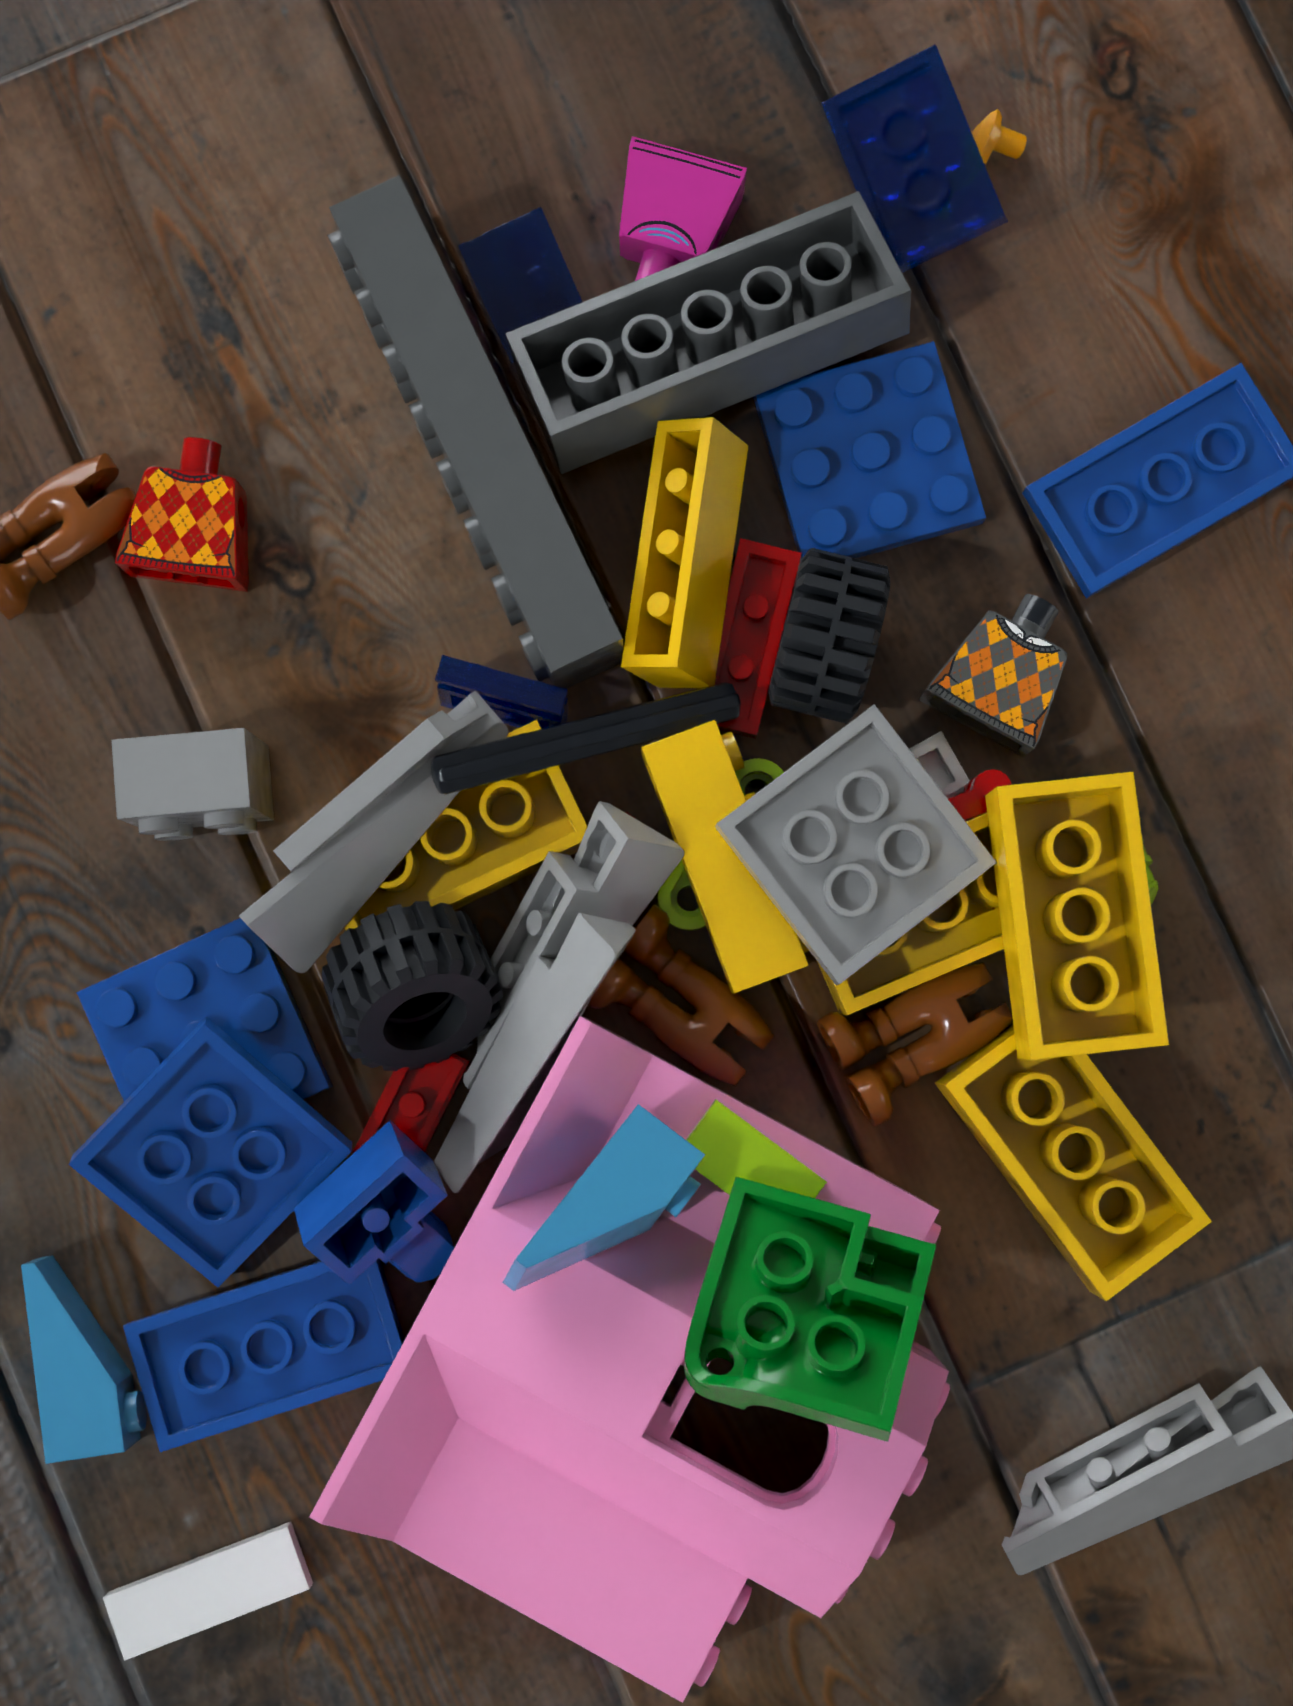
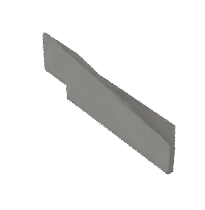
M476 691L470 693L468 697L448 714L441 710L427 718L273 850L291 873L242 912L239 917L293 970L299 973L307 972L459 793L455 792L444 795L438 792L431 775V760L437 755L506 738L508 728Z
M599 801L574 860L568 854L553 851L547 853L490 959L501 985L503 998L499 1000L501 1009L498 1016L489 1021L491 1027L483 1036L477 1038V1054L469 1069L463 1075V1083L467 1089H471L537 956L556 959L578 913L626 922L633 926L684 857V850L680 845L610 803Z
M578 913L556 959L537 956L434 1160L437 1171L453 1193H459L479 1163L512 1143L580 1016L582 1017L590 999L631 941L636 929L630 923Z
M1261 1366L1250 1371L1213 1400L1209 1399L1198 1383L1026 1473L1019 1494L1022 1506L1010 1538L1004 1537L1002 1547L1016 1573L1024 1575L1292 1460L1293 1412Z

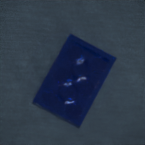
M936 44L821 103L856 192H860L902 273L1008 222Z

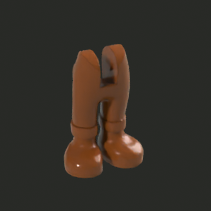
M102 453L62 470L37 487L16 508L0 515V611L8 620H12L24 613L28 606L30 591L38 581L46 584L58 577L57 573L99 547L126 526L136 497L133 489L129 487L120 488L107 494L90 507H87L85 501L112 484L119 475V469L109 454ZM63 522L62 526L47 538L23 551L21 558L8 564H1L18 547L22 549L39 534L57 523Z
M654 904L635 927L636 931L623 952L657 974L656 978L667 987L670 986L693 1006L695 1014L691 1015L666 998L663 992L653 984H646L620 958H618L600 984L588 1005L594 1009H602L611 1003H616L631 1008L628 1012L630 1016L639 1023L642 1021L669 1049L690 1065L714 1079L736 1086L747 1071L734 1060L728 1051L724 1048L719 1049L712 1043L728 1024L740 1038L750 1041L760 1050L764 1051L775 1036L762 1016L738 992L732 994L726 982L693 962L691 957L681 948L676 952L673 950L667 939L670 918L665 911Z
M984 962L962 966L910 988L886 1006L878 1007L866 1013V1020L850 1022L844 1015L838 1012H830L817 1020L818 1029L835 1065L840 1070H844L859 1062L866 1054L879 1046L884 1048L907 1033L925 1025L931 1026V1031L903 1048L899 1047L888 1053L885 1059L860 1068L844 1077L845 1084L852 1097L872 1126H878L891 1118L893 1113L891 1095L900 1084L907 1088L918 1082L919 1078L965 1059L994 1040L1013 1021L1012 1013L1006 1002L1000 1003L988 1010L979 1011L969 1020H967L957 1002V999L961 997L966 998L974 994L980 987L993 980Z

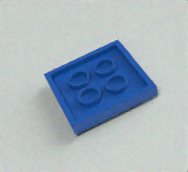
M934 341L803 376L753 396L797 552L802 553L800 562L810 548L852 558H860L981 525L985 521V511Z
M241 918L76 992L123 1101L149 1077L206 1017L213 1021L303 1100L333 1087L273 950Z
M206 1017L72 1155L68 1165L215 1286L219 1287L294 1211V1207L311 1193L352 1152V1141Z

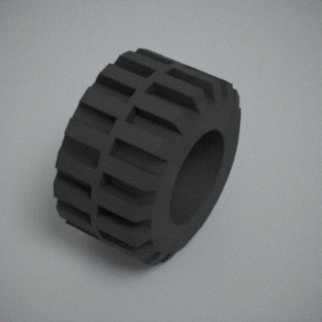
M810 548L803 556L794 583L768 692L772 706L845 724L857 713L869 679L886 612L891 584L887 566L815 548Z
M415 901L408 907H402L401 904L387 907L386 912L377 916L372 913L361 919V925L357 928H348L339 937L341 944L331 947L326 955L328 964L322 967L323 986L343 1044H345L347 1052L354 1059L360 1058L362 1064L370 1068L382 1065L384 1071H398L404 1067L414 1070L423 1068L426 1064L432 1062L440 1063L447 1060L453 1053L464 1051L473 1045L472 1040L474 1038L483 1036L491 1027L489 1021L496 1018L501 1009L499 1000L503 998L502 988L475 924H472L470 917L462 910L455 912L453 906L449 904L439 903L430 907L428 901Z

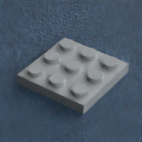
M875 704L714 826L835 985H839L997 863Z

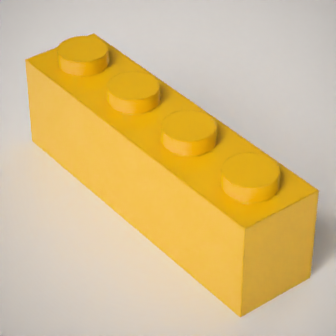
M714 417L657 422L621 667L658 688H705L715 685L748 445Z
M712 720L641 747L644 763L673 840L684 850V857L681 861L731 993L740 992L809 966L804 953L809 951L714 827L719 821L755 795V792L744 795L735 771L744 768V762L732 732L721 735L716 721Z

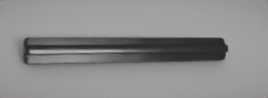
M724 682L437 755L431 760V775L438 792L447 795L666 738L715 720L717 724L735 720L739 716V705H741L739 694L736 693L733 685Z

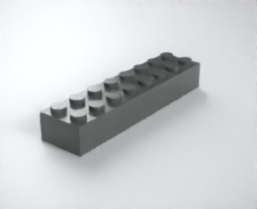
M398 175L329 207L338 230L327 236L337 256L340 268L352 293L356 295L368 327L379 349L381 348L390 367L389 370L405 404L417 399V402L408 405L416 422V427L430 457L433 459L443 454L445 458L436 462L437 468L458 515L467 510L472 515L463 520L484 570L496 566L500 573L492 577L491 581L511 626L523 622L527 633L518 637L538 683L550 678L556 693H559L621 664L624 650L623 638L401 176Z

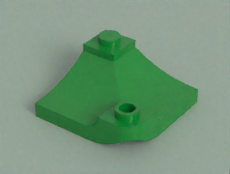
M735 1177L686 1340L684 1371L688 1383L699 1395L745 1410L748 1406L753 1405L771 1407L888 1442L924 1300L936 1244L869 1226L871 1217L869 1213ZM715 1358H723L729 1361L733 1368L727 1374L716 1375L708 1369L707 1364Z

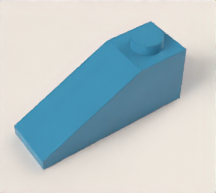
M638 1104L517 1256L502 1283L511 1290L516 1291L649 1231L665 1210L674 1217H677L701 1185L691 1177V1174L705 1154Z
M53 1255L40 1257L21 1264L45 1464L125 1452L141 1439L140 1431L145 1430L147 1423L145 1400L142 1391L134 1390L133 1374Z

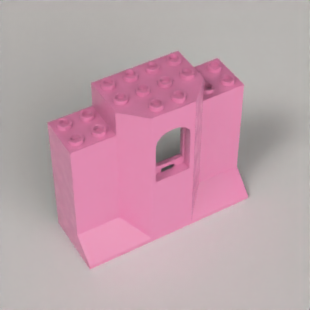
M580 1016L309 1518L323 1525L393 1541L683 1703L693 1683L703 1687L710 1677L720 1653V1648L713 1644L725 1621L735 1625L745 1610L752 1592V1587L745 1584L748 1578L822 1618L834 1603L838 1604L842 1601L850 1585L861 1574L869 1556L875 1560L882 1556L895 1529V1521L890 1519V1516L901 1494L903 1493L910 1497L916 1491L926 1471L928 1459L922 1456L927 1446L934 1419L943 1408L950 1391V1384L946 1382L949 1371L931 1350L913 1341L889 1441L886 1442L827 1424V1448L822 1462L815 1473L799 1488L785 1493H778L762 1488L671 1437L695 1392L688 1383L686 1376L672 1403L668 1404L662 1400L680 1364L684 1366L688 1332L729 1200V1194L694 1170L691 1177L701 1185L677 1217H674L665 1210L649 1231L516 1291L511 1290L502 1282L517 1256L638 1104L686 1140L714 1100H718L827 1181L815 1199L871 1214L869 1222L871 1227L935 1244L939 1237L941 1226L934 1221L940 1210L587 1017Z

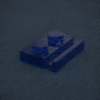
M541 207L496 227L471 241L458 245L511 364H514L505 333L583 302Z
M442 655L435 681L438 682L437 690L441 706L454 709L470 693L476 691L504 724L520 728L537 720L541 729L566 723L568 718L567 689Z

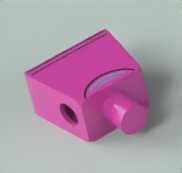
M632 136L628 153L619 244L620 256L640 263L635 281L720 246L742 202L747 168Z

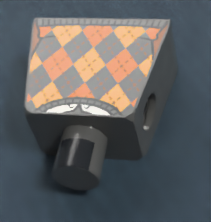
M1025 594L1011 620L989 610L926 687L919 701L1017 755L1024 757L1035 749L1040 739L1067 660L1068 653L1064 649L1044 639L1059 613L1058 609L1038 596Z

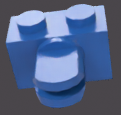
M391 1120L294 1207L303 1246L348 1285L379 1258L385 1264L389 1261L407 1278L415 1282L432 1280L441 1274L454 1250L447 1225L431 1212L448 1196L434 1161Z

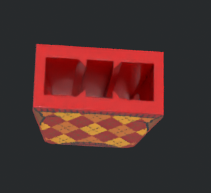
M184 438L179 470L151 466L144 471L115 559V563L129 576L248 592L247 497L245 490L235 478L218 475L221 444L204 438Z

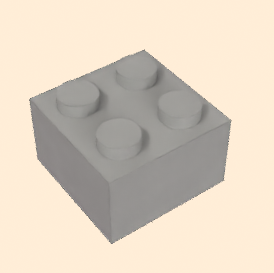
M245 728L111 740L117 819L137 826L139 834L154 835V839L159 841L193 838V827L218 829V834L220 835L248 834L257 832L256 822L274 820L269 746Z

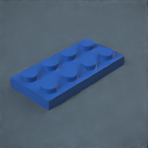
M1239 363L1026 486L1022 494L1087 599L1293 479V445L1242 363Z
M380 1258L350 1285L343 1281L322 1261H317L123 1325L160 1452L382 1381L405 1341Z

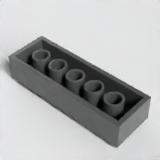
M857 191L505 334L517 375L560 473L564 474L655 437L658 421L702 418L909 334L911 289L860 192Z

